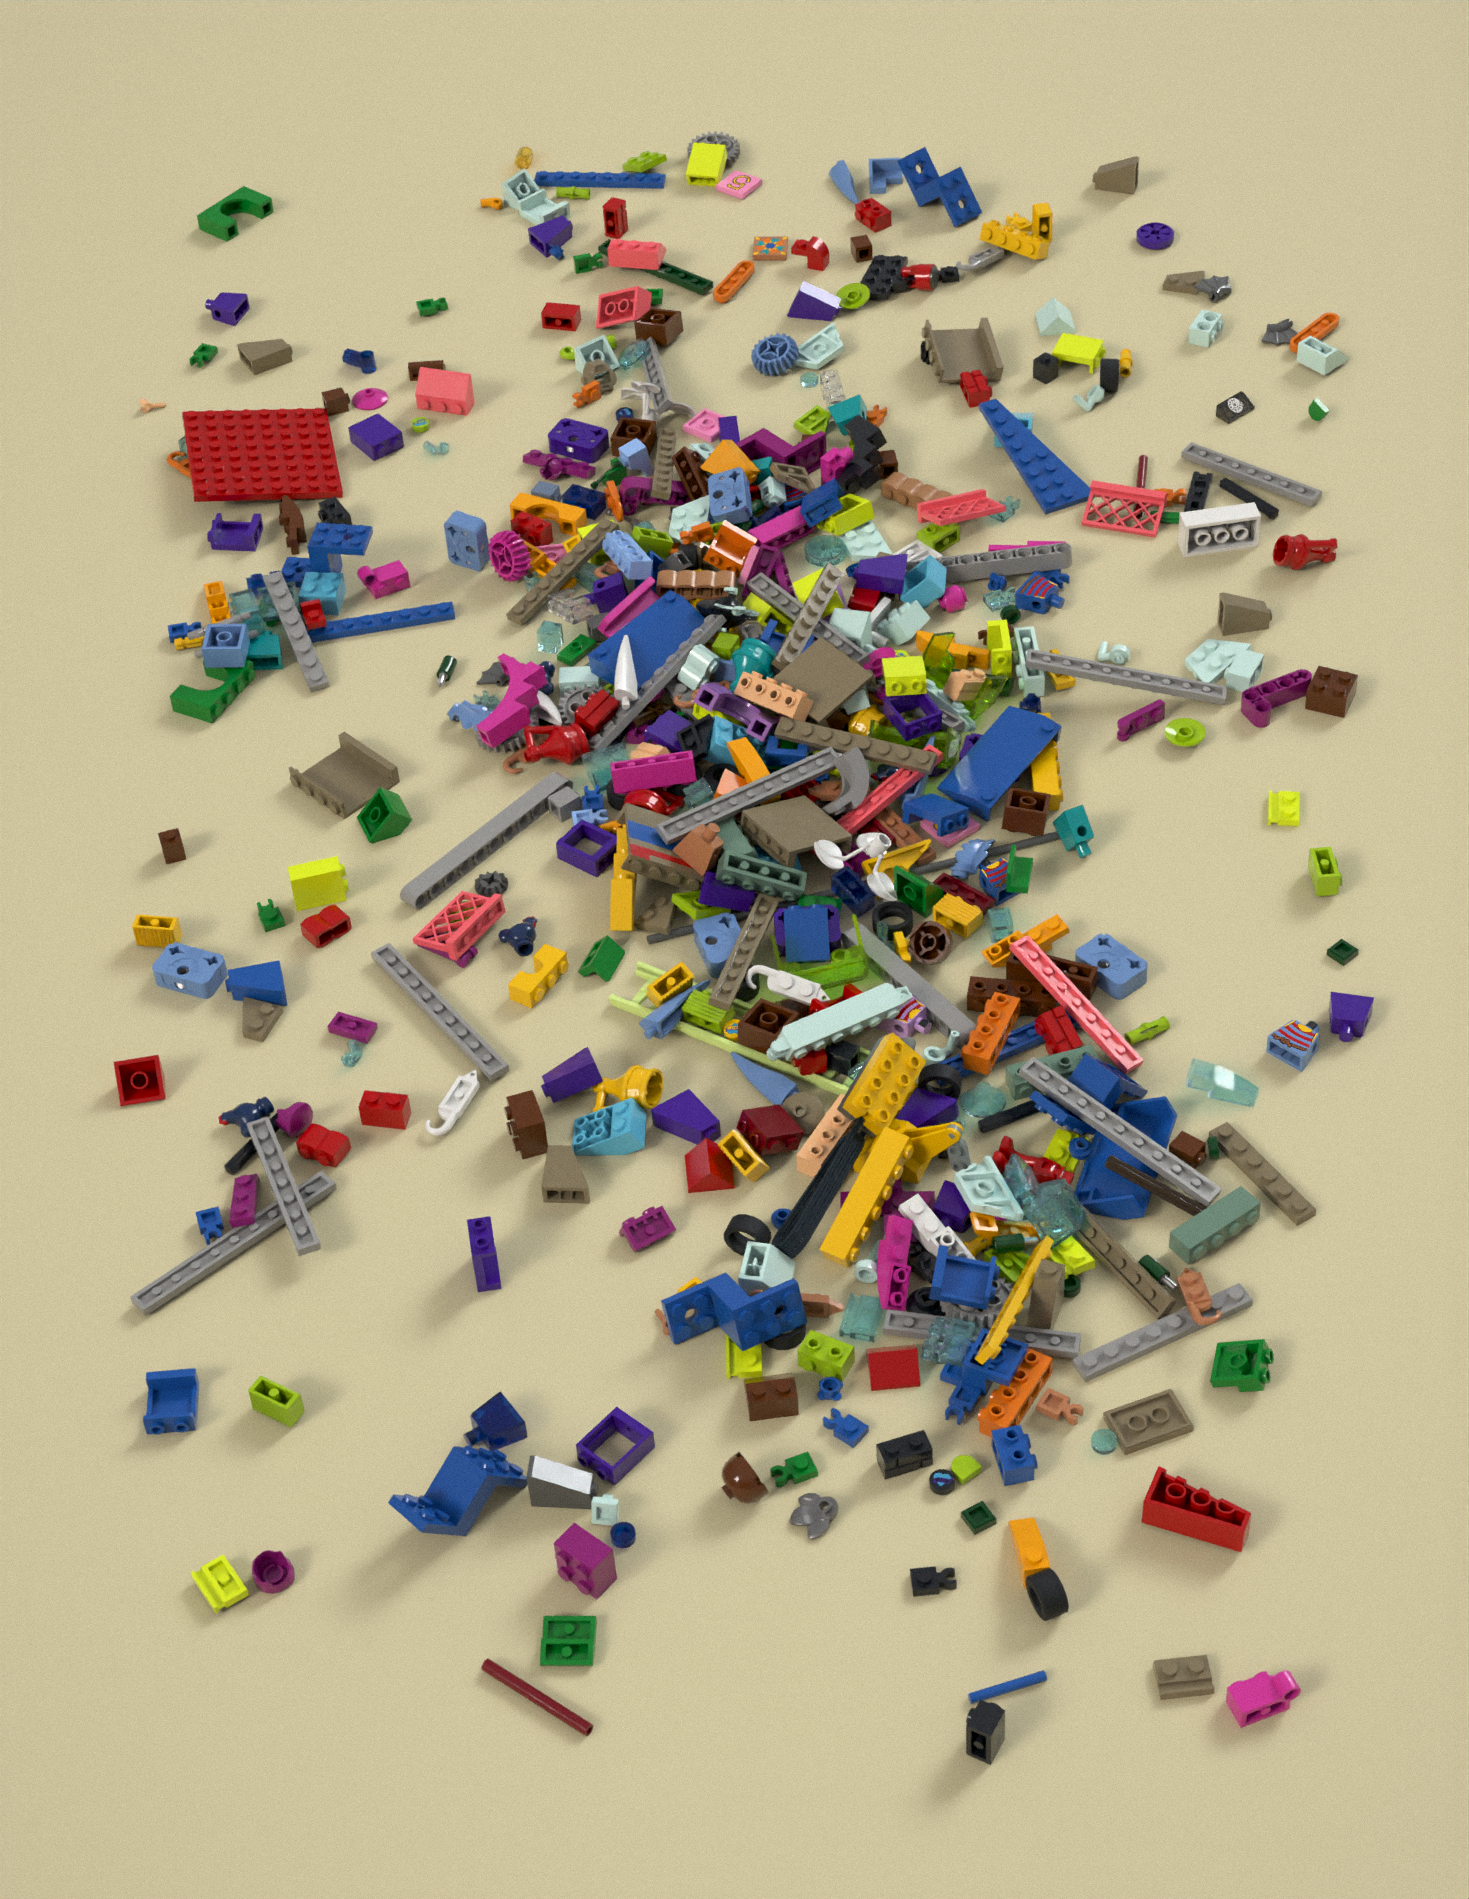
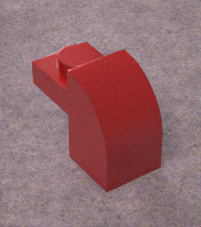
M812 236L810 241L797 239L791 247V254L807 257L808 269L824 271L830 262L827 245L815 236Z
M319 599L300 603L302 620L307 630L327 626Z

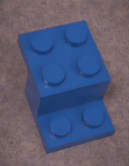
M982 1328L975 1343L959 1339L940 1373V1380L957 1386L959 1381L981 1389L982 1396L986 1397L993 1382L1009 1387L1028 1352V1344L1007 1337L1003 1344L999 1345L1001 1347L999 1354L993 1360L989 1358L982 1365L975 1360V1357L990 1331Z

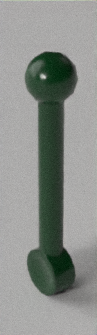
M618 460L614 461L613 466L606 472L620 467V462ZM606 472L597 481L591 483L590 487L592 489L598 487V484L606 477Z

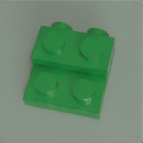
M1265 1339L1217 1343L1210 1378L1212 1387L1237 1386L1240 1392L1264 1391L1265 1384L1270 1383L1268 1364H1273L1274 1362L1272 1349H1269Z

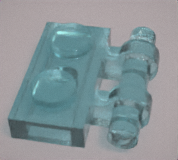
M936 1317L935 1322L930 1325L928 1331L930 1335L923 1343L921 1357L929 1361L933 1354L938 1353V1362L962 1367L976 1330V1323L952 1318L950 1324L945 1325V1320L942 1317ZM944 1336L943 1342H939L938 1339Z

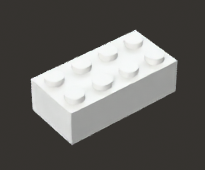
M1255 502L1181 512L1179 515L1178 545L1183 557L1259 547L1261 515Z

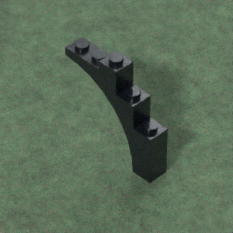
M859 415L844 425L851 440L854 442L853 452L855 456L849 462L842 475L836 480L844 491V495L841 497L849 493L855 494L861 488L867 490L880 480L875 467L884 460L878 449L885 445L887 441L880 428Z

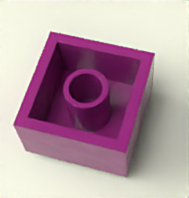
M573 1523L554 1542L559 1576L567 1582L571 1581L583 1594H589L597 1600L617 1580L613 1549L576 1523Z

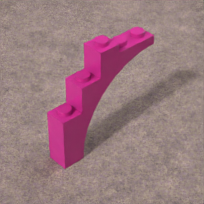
M504 653L497 657L503 672L510 677L509 687L497 708L476 725L482 742L494 748L531 723L528 715L530 714L529 710L540 703L537 697V690L548 684L545 677L546 672L541 665H536L531 661L526 665L524 663L521 664L514 657H509Z

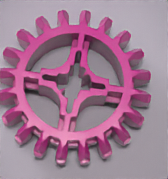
M504 530L493 535L488 544L490 548L488 553L490 554L489 559L492 562L491 566L495 568L494 572H498L499 578H503L504 581L514 582L523 579L529 573L528 569L531 568L529 564L531 562L529 558L530 553L527 551L528 546H525L524 539H521L520 535L516 534L515 531Z

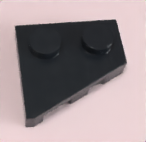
M710 714L676 733L682 751L692 750L694 764L707 757L709 753L714 722Z

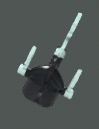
M724 587V591L728 593L726 597L705 599L696 604L697 610L704 618L711 614L723 615L727 621L717 631L718 633H729L730 628L739 626L747 620L757 621V616L760 614L754 610H746V607L736 599L738 588Z

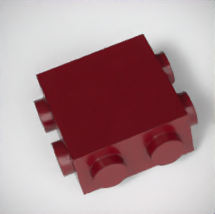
M780 1104L742 1110L736 1127L760 1156L798 1150L804 1133Z

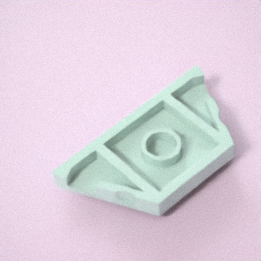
M831 323L798 346L799 359L796 360V365L792 366L818 370L844 352V346L836 330L835 323Z
M709 495L673 509L669 536L674 543L683 544L680 539V532L692 531V526L710 521ZM694 541V542H692V544H690V545H698V544H697L696 541Z
M872 520L839 536L841 544L852 561L876 558L879 551L892 554Z
M1207 639L1185 658L1184 665L1193 673L1196 680L1200 679L1201 682L1215 684L1224 675L1226 668H1230L1233 656H1237L1241 648L1251 651V644Z
M990 1156L984 1157L983 1162L978 1165L973 1163L967 1169H962L955 1173L953 1181L970 1211L1014 1221L1023 1220L1024 1213Z

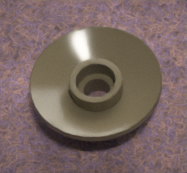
M807 1092L795 1093L789 1096L781 1105L804 1131L803 1136L812 1134L825 1115L823 1104L819 1098ZM798 1109H804L801 1115L796 1114Z

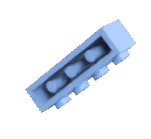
M618 530L613 531V533H606L605 539L602 542V548L628 579H647L651 576L653 561L628 533Z

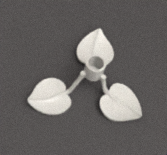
M632 381L631 386L634 389H621V400L643 399L641 419L660 420L661 415L656 414L655 409L649 408L651 392L659 393L661 391L660 387L651 383ZM673 402L669 411L693 417L696 415L695 410L684 403Z
M883 833L861 834L856 839L859 849L847 856H842L840 849L831 841L819 840L814 842V849L819 859L826 866L835 870L842 869L844 867L843 861L862 851L869 855L870 858L878 857L873 874L867 876V883L870 889L879 897L890 901L898 900L890 878L885 873H878L881 860L885 857L886 850L891 846V840Z

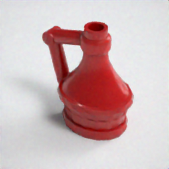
M1304 534L1292 537L1283 535L1278 538L1273 549L1274 564L1299 570L1312 561L1333 562L1336 558L1335 549L1338 548L1337 539L1309 540Z
M572 723L569 726L531 727L527 725L524 727L527 750L524 751L526 762L534 763L542 758H552L566 765H571L579 758H586L590 754L587 738L578 723ZM550 734L541 745L535 746L533 735Z
M661 787L651 788L650 790L636 789L625 796L624 805L629 803L665 816H670L677 809L684 807L685 797L671 794ZM664 799L672 802V804L667 807Z

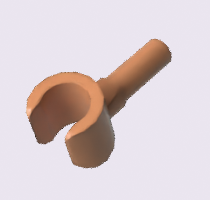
M656 1309L655 1314L663 1324V1333L669 1335L665 1316L660 1309Z

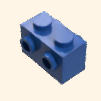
M1021 1425L992 1430L991 1447L1004 1486L1034 1480V1470L1038 1469L1035 1454H1030V1439L1028 1434L1023 1433Z

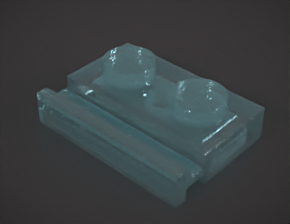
M850 1293L839 1329V1336L848 1335L852 1339L874 1342L884 1310L881 1308L879 1298L866 1295L859 1297L854 1296V1293Z

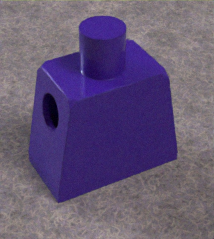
M222 292L215 300L207 299L205 303L206 309L211 310L214 320L236 326L250 309L248 296L243 293Z
M622 572L594 581L593 593L584 595L585 605L597 604L600 614L611 612L629 595Z
M1331 992L1329 1002L1330 1032L1339 1034V1039L1343 1042H1350L1353 1037H1362L1372 1016L1374 997Z
M945 1180L934 1204L933 1213L945 1228L949 1226L955 1232L965 1233L972 1226L971 1211L955 1183Z

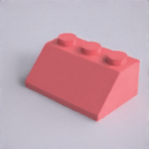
M611 239L607 248L609 266L659 270L667 250L663 244L652 241L641 242L637 240Z
M639 286L599 295L596 328L601 329L638 320L650 310L652 293Z
M420 367L415 392L417 409L467 416L475 404L471 374Z

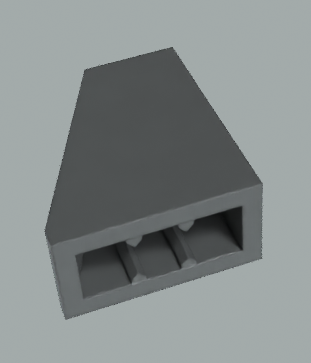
M530 1455L526 1477L531 1506L591 1509L593 1497H598V1484H594L592 1473Z

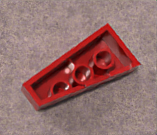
M1158 1466L1143 1501L1141 1523L1242 1553L1249 1535L1251 1513L1223 1498L1217 1500L1210 1496L1209 1491L1201 1487L1198 1490L1186 1484V1479L1180 1476L1174 1478L1166 1473V1469Z

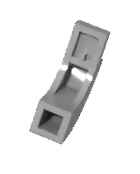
M858 746L833 760L842 778V790L835 800L821 808L827 815L833 812L837 815L842 811L846 813L855 809L862 803L867 794L869 771L865 758Z

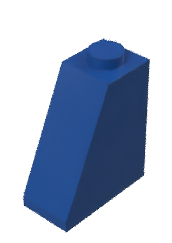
M279 960L228 970L229 979H225L227 992H232L233 1000L243 1001L244 997L279 1006H288Z

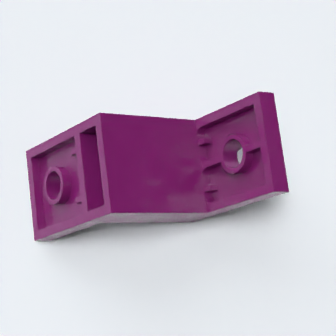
M762 428L736 443L751 461L772 457V461L776 463L804 467L808 475L821 468L820 458L827 453L826 433L822 431L792 446L767 429Z

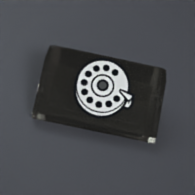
M1240 391L1216 406V417L1230 424L1254 410L1255 407L1245 393Z

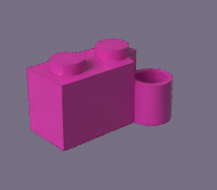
M833 447L820 458L821 486L833 478L837 480L842 475L849 462L854 459L855 455L851 448L844 447L840 450Z
M400 560L375 569H371L369 566H362L357 572V576L375 599L410 587L408 571Z
M1288 1670L1281 1671L1276 1675H1269L1267 1671H1262L1245 1681L1238 1680L1227 1687L1226 1703L1242 1728L1289 1710L1290 1701L1300 1694L1301 1689Z

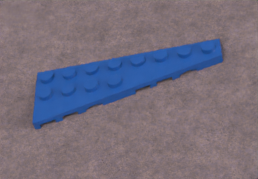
M997 399L979 404L980 412L1045 515L1088 501L1091 491L1090 487Z

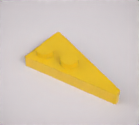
M927 839L884 854L885 857L881 860L878 873H885L894 885V867L897 865L909 869L931 846V840ZM878 857L862 861L861 866L866 877L869 874H873ZM874 893L876 900H880L881 897Z

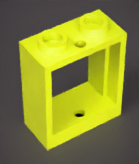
M849 493L838 499L843 506L842 509L817 523L816 526L818 529L840 536L875 518L871 501Z

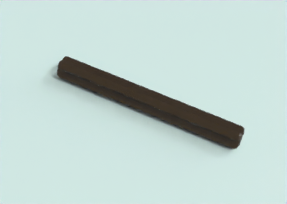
M1110 1155L1105 1162V1168L1192 1216L1199 1214L1207 1208L1113 1155Z

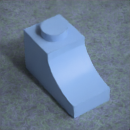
M635 438L618 448L620 453L619 461L623 466L628 467L631 471L638 469L647 478L653 475L647 448L641 441Z

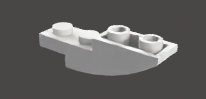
M919 1194L899 1205L898 1210L904 1218L913 1220L912 1233L928 1252L937 1257L938 1247L942 1245L948 1247V1255L976 1260L949 1226L945 1228Z

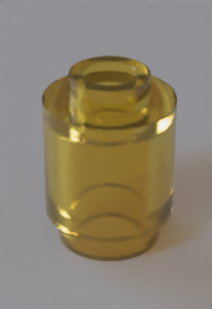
M522 147L518 150L515 158V164L518 168L528 169L533 159L532 150L529 147Z

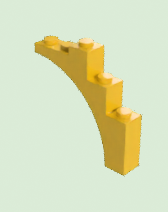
M623 824L622 828H617V853H614V879H611L610 931H634L637 874L621 869L628 856L626 824Z

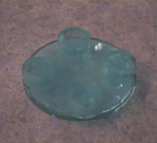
M640 339L626 346L618 357L619 365L627 370L638 360L642 361L647 356L645 352L647 348L646 341Z
M980 1082L977 1084V1087L969 1089L960 1096V1105L966 1114L976 1118H986L1003 1111L1006 1106V1095L1000 1090L991 1087L988 1082Z

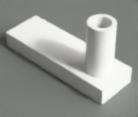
M884 597L871 612L872 644L880 648L888 647L890 639L874 632L877 628L876 625L885 619L890 611L891 599Z

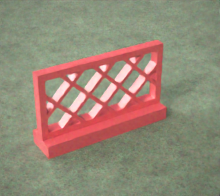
M1092 480L1091 491L1081 522L1082 526L1156 538L1163 510L1167 504L1166 492ZM1093 498H1102L1104 502L1095 506ZM1117 500L1123 505L1113 509L1110 503ZM1134 503L1139 504L1141 508L1135 512H1132L1128 507ZM1107 505L1111 512L1102 516L1098 510ZM1152 506L1159 507L1158 512L1152 516L1147 511ZM1126 509L1129 515L1121 519L1117 513ZM1094 512L1099 516V519L1095 521L1087 520L1088 516ZM1145 512L1148 518L1139 522L1135 516ZM1114 515L1118 521L1114 524H1108L1106 519ZM1133 518L1136 525L1126 527L1124 522ZM1151 521L1154 529L1153 531L1145 530L1143 525Z
M984 489L917 503L918 522H933L939 526L1006 511L1005 505L986 497V490Z
M461 891L412 938L413 943L447 952L450 959L457 961L506 912L502 895L494 893L489 898ZM464 899L470 900L468 902L461 903ZM474 907V909L463 912L461 911L463 909ZM459 911V913L448 915L449 913ZM459 919L462 920V921H458V922L449 924V922H451V921H455V920H459ZM447 923V925L436 927L437 925ZM449 931V933H446V934H443V935H439V936L436 935V934H439V933H443V932ZM434 935V937L424 939L427 936Z

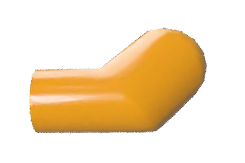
M497 197L480 199L481 208L491 207L498 210L503 206L502 200Z
M614 820L598 825V827L609 833L617 834V828H622V824Z

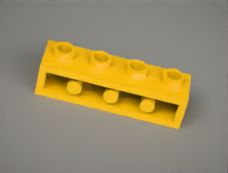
M996 220L983 223L979 240L1035 260L1046 258L1050 241L1043 239L1041 236L1028 234L1029 232L1014 229L1013 226L1000 224Z

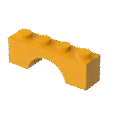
M520 492L509 505L511 519L521 511H524L540 519H550L560 525V533L575 536L578 534V528L587 525L586 509Z

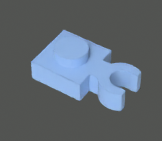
M592 809L571 811L573 826L581 820L593 825L609 822L606 809H601L596 813H593Z

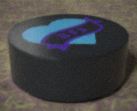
M938 1469L932 1472L929 1477L931 1491L937 1495L951 1493L955 1487L954 1475L946 1469Z

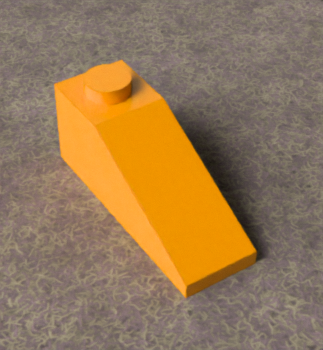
M1034 1517L1009 1521V1528L1024 1588H1026V1577L1050 1568L1045 1544Z

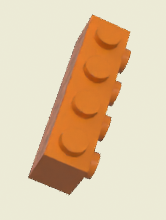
M994 992L991 1000H987L984 1014L979 1015L976 1029L970 1032L969 1042L961 1050L964 1069L989 1075L1020 1015V998L999 992Z
M1028 1348V1352L1009 1387L1001 1384L998 1390L994 1389L987 1407L981 1408L977 1418L980 1433L991 1437L992 1430L1020 1424L1051 1376L1053 1358Z

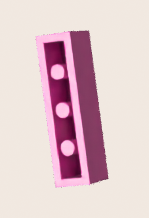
M801 506L750 529L747 533L758 539L755 546L760 547L761 544L771 547L777 546V549H780L813 533L815 525L810 528L801 515Z
M692 750L610 763L615 794H628L636 789L668 788L675 784L688 785L697 781Z

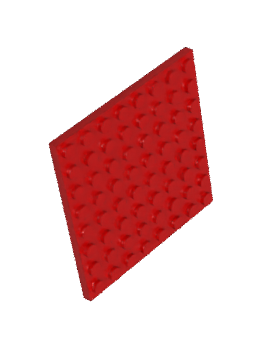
M326 408L244 409L233 411L191 410L182 412L194 502L279 500L284 495L290 499L343 498Z

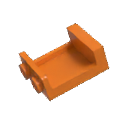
M724 520L703 560L720 570L735 572L737 578L744 567L751 547L755 545L758 539Z

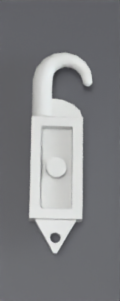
M764 965L753 966L746 973V983L752 989H756L757 986L752 983L751 978L754 974L760 973L768 976L767 985L772 993L810 1006L811 1000L817 998L822 1003L830 1002V998L821 989V984L790 973L778 971Z
M476 1070L464 1076H458L439 1105L438 1113L443 1120H446L442 1127L436 1129L430 1126L431 1121L427 1120L425 1129L428 1133L435 1136L444 1135L451 1130L457 1119H460L480 1088Z

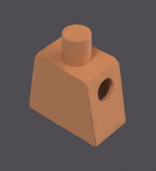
M709 823L707 827L704 824H700L673 849L678 856L702 876L705 875L706 871L710 872L715 867L723 848L724 842L717 836L720 831L719 826L715 823Z

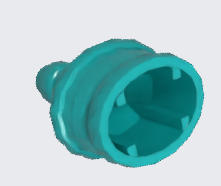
M754 638L744 639L741 647L732 654L736 677L731 682L729 690L735 691L743 671L749 674L755 671L763 675L762 679L766 680L767 677L773 679L774 672L771 671V663L776 655L775 651L760 640Z

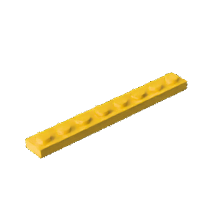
M1046 1235L1029 1256L975 1357V1360L983 1365L989 1358L993 1360L1001 1351L999 1345H1002L1009 1335L1006 1331H1009L1015 1324L1016 1319L1014 1317L1021 1312L1024 1307L1022 1304L1031 1294L1029 1290L1033 1287L1034 1276L1041 1259L1048 1260L1052 1254L1050 1248L1054 1240Z

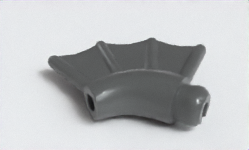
M1213 275L1212 278L1201 279L1199 284L1194 285L1195 289L1209 294V300L1212 303L1217 302L1222 296L1229 295L1232 292V288L1229 286V276L1217 277Z
M1286 319L1277 324H1267L1266 333L1261 342L1272 343L1276 346L1283 343L1290 344V339L1298 333L1291 328L1293 326L1292 320L1289 322V319Z
M498 661L494 662L488 670L482 672V678L477 681V684L495 683L497 686H503L505 682L510 680V677L503 672Z

